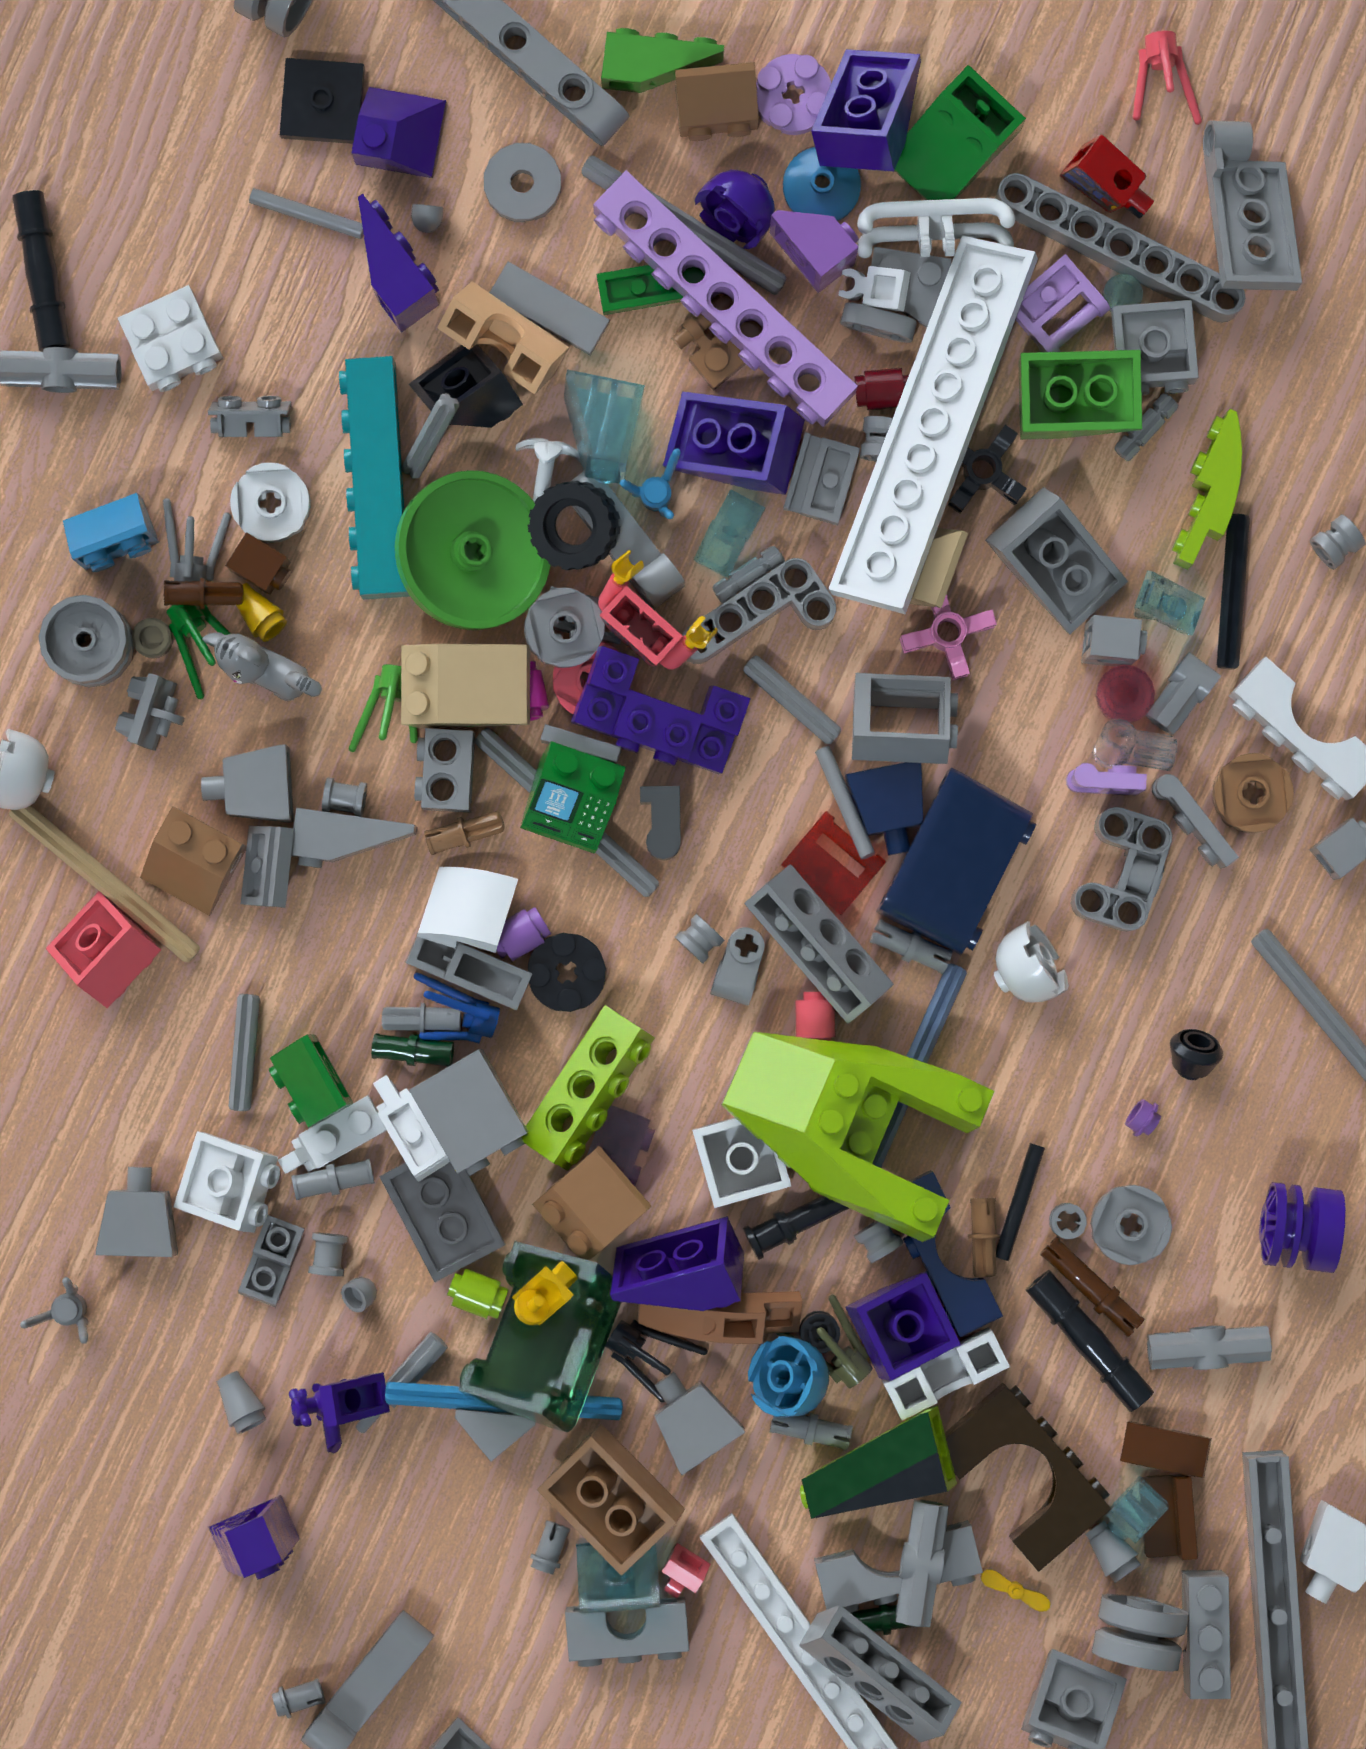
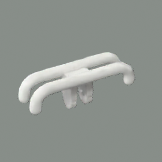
M994 198L874 203L866 207L859 214L857 227L863 235L859 238L857 253L861 258H868L872 254V247L877 243L918 241L920 257H930L932 250L931 240H942L945 256H954L955 239H961L962 235L972 238H990L999 244L1014 247L1013 238L1005 228H1011L1015 224V215L1010 206ZM992 214L999 218L1001 225L988 222L953 223L952 215ZM918 216L917 225L873 228V222L880 218Z

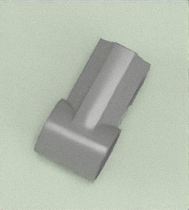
M1189 652L1168 679L1170 683L1145 716L1161 730L1174 735L1197 703L1200 704L1209 694L1221 675Z

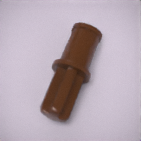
M200 578V581L191 582L164 580V606L193 605L200 606V609H205V605H241L244 600V588L240 582H205V578Z

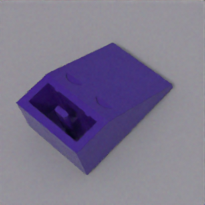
M364 194L358 196L371 285L378 302L402 333L439 306L435 294L439 291L435 284L437 281L424 263H421L419 266L414 263L416 258L412 253L413 249L403 234L398 231L393 235L390 231L393 228L388 221L390 218L379 202L375 199L369 203Z

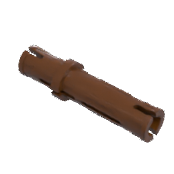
M1056 1236L1040 1255L1095 1305L1093 1309L1099 1315L1104 1313L1125 1333L1126 1337L1133 1334L1134 1328L1137 1329L1145 1319L1119 1296L1120 1291L1115 1286L1110 1288Z

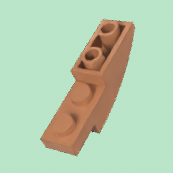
M800 1291L741 1293V1301L724 1308L716 1307L705 1311L639 1304L638 1323L661 1332L694 1340L728 1344H763V1336L766 1333L799 1332L803 1301Z

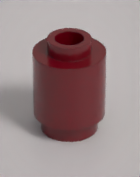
M902 368L864 371V375L854 376L855 384L858 386L856 390L857 407H867V410L897 408L909 375H902Z

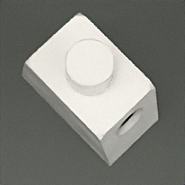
M1323 1500L1318 1504L1300 1557V1561L1304 1565L1316 1571L1305 1591L1307 1594L1327 1604L1337 1584L1356 1593L1366 1581V1524Z

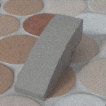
M417 936L405 961L409 965L514 1010L518 1009L532 976V973L457 942L456 947L452 948Z

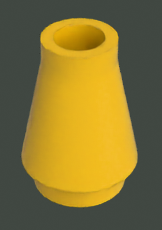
M248 583L243 584L244 600L241 605H236L252 635L255 638L260 637L263 642H267L276 637L286 626L287 620L283 617L284 611L256 592Z

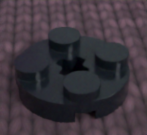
M560 933L544 940L545 943L534 949L528 962L527 972L532 973L529 981L532 993L543 1005L555 1011L572 1012L586 1008L598 998L605 985L606 967L601 952L590 940L578 934ZM570 962L576 965L574 973L578 976L574 982L566 980L563 984L559 982L557 978L560 973L556 967L560 963L565 966Z

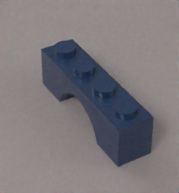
M931 1170L909 1180V1182L946 1198L934 1172ZM949 1203L947 1205L944 1215L951 1208ZM910 1236L903 1238L912 1259L920 1257L926 1269L925 1272L944 1306L943 1308L953 1329H955L959 1337L1003 1317L984 1278L962 1277L952 1273L944 1266L937 1253L935 1237L924 1242Z

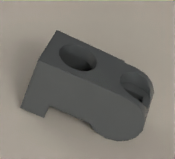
M640 786L641 805L651 804L652 829L646 839L647 850L657 860H669L676 856L681 844L680 786Z

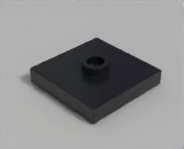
M286 58L279 134L281 139L353 144L358 115L362 107L364 64Z

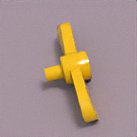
M986 1569L981 1573V1581L988 1588L1006 1592L1010 1598L1020 1599L1029 1607L1039 1612L1047 1611L1050 1608V1601L1044 1594L1025 1589L1017 1581L1010 1582L995 1570Z

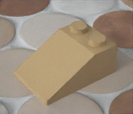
M401 645V725L421 729L530 725L529 645Z

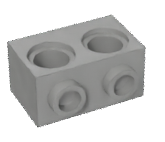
M425 728V738L418 737L417 761H424L423 777H416L414 797L415 801H421V808L423 810L471 813L475 750L474 731ZM445 740L455 743L456 754L451 760L440 761L436 758L435 748L438 743ZM440 780H449L454 785L453 795L445 801L435 799L432 792L435 783Z

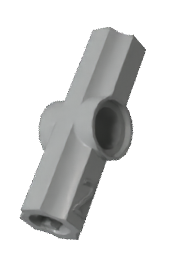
M63 347L44 348L43 352L0 350L1 386L41 387L42 390L57 393L76 392L77 388L119 390L122 367L119 354L78 353L75 349Z
M1201 1326L1190 1328V1331L1147 1335V1353L1151 1370L1180 1367L1207 1370L1226 1368L1229 1366L1228 1364L1271 1361L1272 1346L1268 1326L1225 1329V1326Z
M914 1499L908 1541L904 1542L899 1578H902L896 1608V1622L915 1627H930L936 1586L941 1582L944 1566L945 1548L942 1547L947 1526L949 1507L947 1504Z

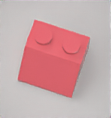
M100 891L95 894L46 947V950L75 984L106 1008L125 992L132 981L152 963L153 959L161 951L144 930Z

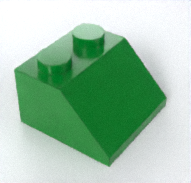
M307 1034L270 1057L274 1066L269 1068V1072L279 1089L287 1088L293 1101L288 1103V1106L299 1124L305 1121L308 1128L313 1127L353 1104L351 1097L316 1034Z

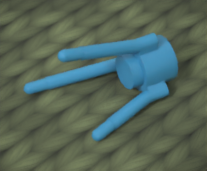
M678 448L673 450L661 478H649L642 484V487H638L625 479L620 481V485L632 493L633 497L640 498L642 504L648 510L659 511L660 515L667 519H673L674 513L667 507L671 501L669 483L672 480L673 472L679 460L680 450Z

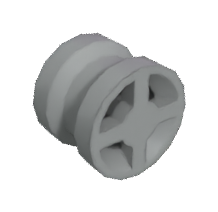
M697 914L691 919V926L686 931H680L675 936L702 963L708 959V952L713 947L720 946L725 941Z
M878 1221L871 1223L854 1235L857 1242L864 1244L866 1247L867 1258L870 1263L883 1258L904 1243L899 1235H895L889 1226Z

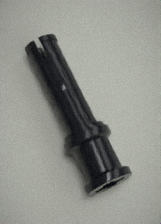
M821 1196L786 1214L784 1211L779 1212L778 1210L773 1213V1218L753 1228L746 1226L743 1230L757 1259L760 1260L764 1258L765 1252L783 1243L788 1245L794 1243V1240L797 1239V1234L850 1208L825 1196Z

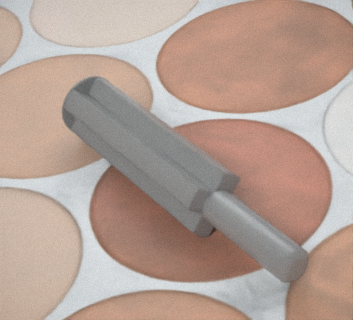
M430 1332L385 1384L387 1385L388 1382L416 1384L448 1348L439 1336ZM380 1415L361 1419L357 1423L356 1429L361 1433H365Z

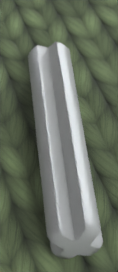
M446 393L440 395L401 466L404 474H409L412 479L421 476L459 408L457 399L451 398Z
M753 656L744 666L743 671L749 678L825 744H831L839 736L841 728L759 656Z
M239 994L237 997L228 1105L229 1109L234 1111H249L251 1108L260 1003L259 996L253 994Z

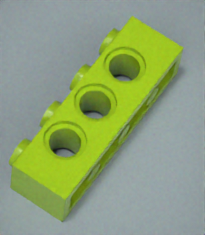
M604 1005L527 1123L526 1128L529 1132L521 1136L524 1143L552 1163L568 1171L572 1165L582 1158L586 1149L585 1144L593 1132L600 1129L606 1121L607 1111L615 1098L620 1097L627 1089L629 1077L636 1066L648 1057L651 1043L655 1037ZM616 1049V1058L613 1062L606 1065L608 1053ZM594 1082L595 1089L593 1093L585 1098L584 1092L586 1087ZM572 1115L573 1122L571 1127L563 1132L562 1127L565 1119Z

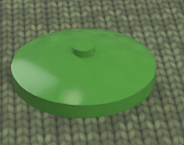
M460 471L448 474L420 490L405 508L395 537V559L398 573L413 601L425 613L437 621L465 630L490 629L505 624L524 613L540 595L547 581L551 566L545 558L542 559L537 554L536 547H533L530 541L532 538L530 532H528V524H530L529 513L535 506L531 497L508 479L484 471Z

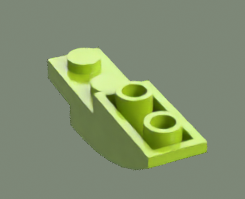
M1229 409L1223 418L1215 417L1206 436L1212 440L1207 453L1199 452L1190 473L1196 475L1192 487L1205 492V495L1197 494L1188 515L1194 517L1188 531L1181 529L1172 547V551L1178 553L1173 563L1187 570L1193 565L1206 536L1217 541L1224 536L1235 506L1241 477L1242 443L1238 414L1232 409Z

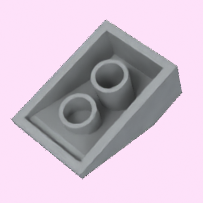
M1044 487L985 540L1007 568L1068 634L1076 630L1128 582L1064 501Z

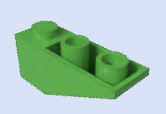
M628 28L616 29V33L607 32L601 76L602 88L637 93L645 92L674 81L675 70L710 67L723 62L724 45H718L716 40L706 37L694 38V42L678 40V36L670 33H656L655 37L640 36L638 31Z

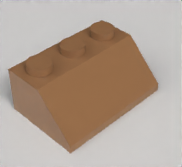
M602 1424L590 1433L537 1489L621 1576L678 1522L685 1510Z

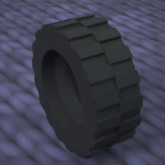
M570 481L549 487L543 491L544 494L537 497L534 502L535 506L529 513L530 524H528V532L531 534L532 539L530 541L532 546L536 547L537 554L542 559L545 558L548 564L553 567H562L563 570H578L598 564V561L605 559L610 555L609 551L615 548L617 535L620 534L621 526L618 524L620 516L619 512H616L614 501L605 494L606 492L602 488H596L593 486L594 484L589 482ZM568 506H579L585 509L592 519V533L580 545H570L564 542L556 530V519L559 513Z

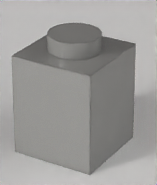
M1354 818L1344 821L1309 849L1333 880L1341 879L1366 859V823L1362 820L1358 823Z

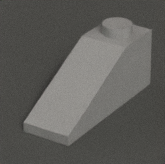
M296 808L291 856L299 858L298 865L322 868L323 861L333 863L415 836L417 827L412 824Z

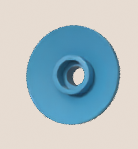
M815 147L806 149L794 157L784 174L783 193L789 208L793 212L834 216L839 221L853 210L860 196L861 179L858 169L820 166ZM819 176H825L829 179L830 184L826 188H819L815 184V179Z

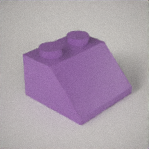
M777 210L771 215L769 233L817 293L840 277L844 269H850L855 265L858 252L856 242L859 239L846 222L840 224L834 216Z

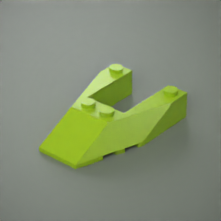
M753 1032L721 1105L758 1140L761 1139L788 1168L791 1167L798 1173L814 1192L924 1242L935 1237L949 1200L872 1164L899 1101L958 1130L969 1133L980 1127L994 1091L957 1073L877 1046Z

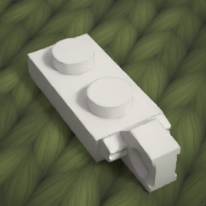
M387 1075L374 1082L375 1088L384 1101L376 1107L379 1111L377 1115L415 1179L419 1182L448 1164L450 1161L409 1090L405 1088L398 1092Z
M369 1095L299 1134V1137L292 1140L291 1142L295 1150L278 1159L284 1173H289L303 1164L308 1172L316 1168L320 1169L387 1131L377 1115L378 1111Z

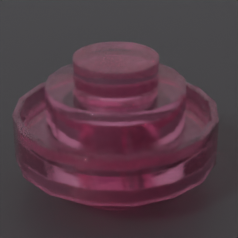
M1121 665L1113 667L1101 677L1096 687L1095 698L1099 710L1106 718L1115 723L1128 724L1138 721L1149 712L1154 703L1155 690L1153 682L1146 672L1136 666Z

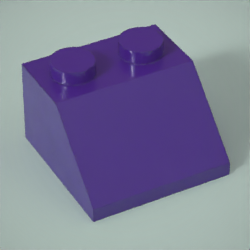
M926 1272L881 1288L845 1307L879 1379L892 1381L961 1345Z

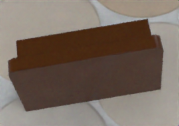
M1183 1474L1141 1477L1139 1479L1145 1555L1148 1558L1178 1556L1181 1560L1198 1559L1192 1478Z

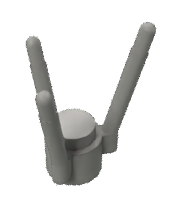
M165 498L163 506L171 562L170 577L174 578V581H200V578H205V582L206 580L213 581L214 567L231 515L225 513L222 517L206 566L203 565V557L193 556L195 520L192 516L187 517L185 555H180L179 561L171 501Z
M68 1277L62 1280L66 1293L54 1300L51 1310L30 1317L20 1323L21 1328L24 1329L54 1319L61 1325L76 1324L78 1326L80 1342L84 1344L88 1341L87 1325L89 1321L84 1317L87 1308L86 1302L81 1295L77 1294V1285L73 1284Z

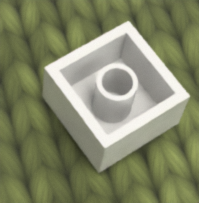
M736 1118L692 1130L714 1208L791 1187L786 1165L761 1139L758 1140Z

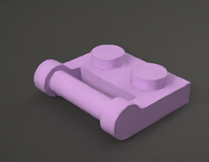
M1065 254L1028 285L1015 320L1036 343L1041 352H1060L1059 348L1097 315L1099 317L1105 315L1110 310V306ZM1081 294L1087 301V304L1049 336L1042 327Z
M1082 763L1068 773L1066 785L1071 791L1077 793L1136 796L1146 790L1147 774L1136 773L1137 767L1115 765L1112 769H1108V772H1099L1094 765Z

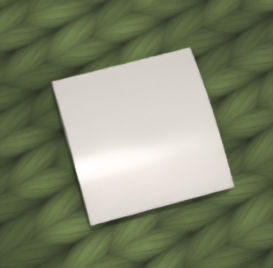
M439 867L417 937L452 948L456 947L458 941L496 953L518 879L478 869Z

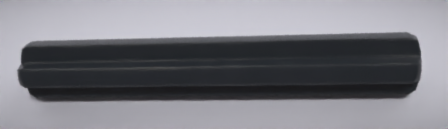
M1232 514L1226 529L1216 665L1218 668L1228 670L1238 668L1240 660L1250 518L1245 514Z

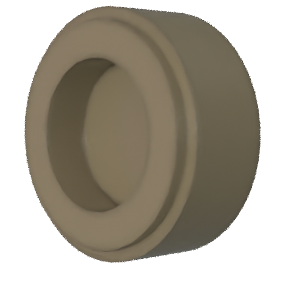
M147 618L135 626L132 633L133 645L141 655L147 658H160L171 649L173 634L168 625L160 619Z

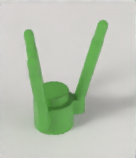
M384 664L381 676L375 675L372 692L348 748L350 752L356 751L380 693L381 698L386 699L379 739L382 741L386 739L394 701L401 702V666ZM409 726L410 742L416 743L418 741L417 728Z

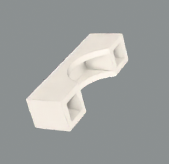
M1267 657L1263 658L1229 695L1235 701L1232 707L1246 720L1250 721L1254 718L1264 727L1262 734L1277 747H1280L1282 744L1294 754L1291 757L1293 762L1303 771L1310 773L1313 770L1324 781L1321 783V786L1337 800L1341 797L1345 800L1354 798L1366 785V745L1356 736L1338 743H1325L1305 734L1297 725L1291 708L1292 693L1296 683Z

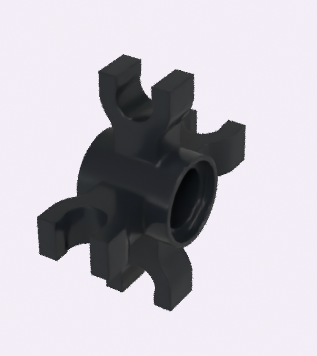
M1005 424L988 449H979L974 452L969 447L967 448L961 464L964 467L965 481L950 499L948 506L961 514L977 490L989 488L996 490L1013 505L1017 504L1027 488L1002 472L1001 461L1002 456L1016 439L1017 432ZM980 460L988 462L993 468V475L986 479L977 477L973 472L972 464Z

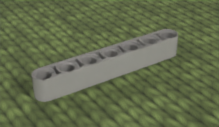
M1019 173L1009 174L1000 182L995 199L1005 202L1012 208L1015 221L1173 301L1192 300V310L1219 323L1228 322L1234 319L1244 306L1246 299L1245 291L1243 289H1221L1220 274L1026 175ZM1008 188H1018L1024 194L1025 199L1020 203L1010 202L1006 198L1004 191ZM1044 205L1054 206L1059 212V218L1053 221L1046 220L1041 216L1039 209ZM1078 223L1089 224L1094 230V236L1087 239L1081 238L1075 231V225ZM1116 240L1123 241L1129 248V254L1126 256L1115 255L1110 249V243ZM1149 258L1160 260L1164 265V272L1161 274L1151 273L1145 266V260ZM1188 275L1194 277L1199 283V290L1195 292L1186 291L1181 285L1180 278ZM1225 293L1231 296L1234 301V308L1225 310L1219 307L1216 302V295Z

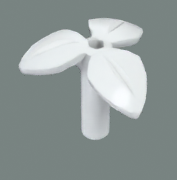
M529 438L517 443L515 446L516 451L528 448L534 449L539 459L533 494L534 502L537 497L544 494L543 491L551 487L555 459L560 454L574 457L580 463L583 461V456L575 448L560 441Z

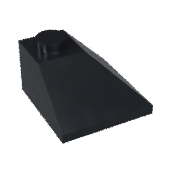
M478 344L470 350L461 345L409 383L412 390L430 411H432L436 401H438L442 394H449L451 398L458 400L459 408L449 425L492 428L500 421L509 418L515 410L523 405L502 371Z

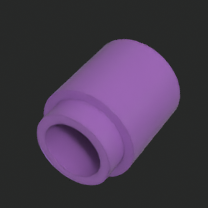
M536 907L529 911H526L524 908L505 920L496 949L501 959L508 955L513 962L545 943L543 939L549 936L551 932Z

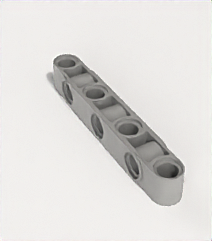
M433 0L600 146H604L630 117L621 104L502 0ZM513 36H520L526 40L525 45L518 50L509 49L505 43ZM571 87H579L585 92V95L579 101L574 102L567 100L564 97V93Z

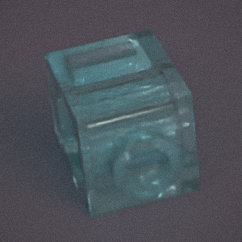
M1139 1476L1110 1506L1111 1510L1106 1513V1516L1110 1519L1107 1526L1121 1540L1125 1541L1129 1537L1136 1544L1169 1509V1503Z

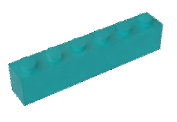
M393 356L345 359L346 371H339V385L341 395L347 394L348 410L341 411L343 434L350 433L351 449H344L345 472H352L353 488H346L348 512L355 511V527H349V545L351 551L357 550L358 566H351L353 590H359L363 600L410 597L400 579L395 559L397 527L405 510L396 363Z

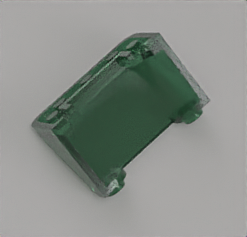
M515 1241L511 1252L506 1255L502 1267L506 1281L513 1289L486 1360L475 1358L463 1368L458 1391L467 1397L547 1427L569 1432L574 1428L579 1419L621 1302L613 1301L610 1295L613 1276L599 1263ZM561 1261L565 1262L578 1276L577 1280L568 1288L574 1295L540 1326L538 1324H524L515 1314V1300L512 1296L545 1266L552 1270Z

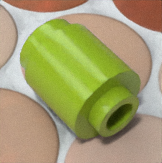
M465 1269L463 1276L455 1273L447 1296L454 1298L451 1305L453 1307L485 1319L488 1316L498 1319L509 1289L500 1286L501 1282Z

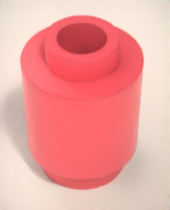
M803 992V1000H795L796 1037L832 1041V1037H836L835 1009L821 992Z

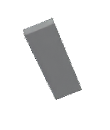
M509 261L490 291V294L537 326L590 356L610 323V319Z

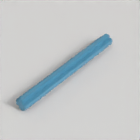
M388 1382L385 1389V1401L390 1405L620 1420L623 1410L622 1400L614 1397Z

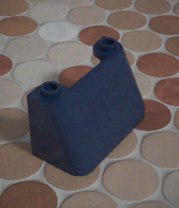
M951 767L946 772L938 788V795L933 799L897 874L891 882L892 886L889 887L876 912L961 955L966 948L972 951L975 948L983 932V929L977 926L1019 842L1027 844L1036 827V823L1030 821L1033 815L1032 812Z

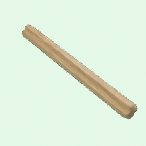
M30 805L24 809L10 810L9 816L182 961L190 962L200 950L198 944Z

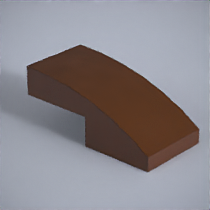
M1129 1421L1126 1426L1120 1461L1204 1478L1212 1438Z

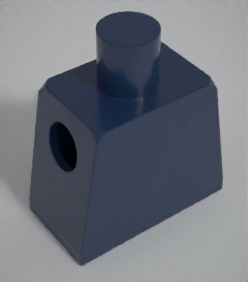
M904 762L846 774V785L868 836L884 834L888 856L908 852L910 843L907 829L921 826L923 822L921 763Z

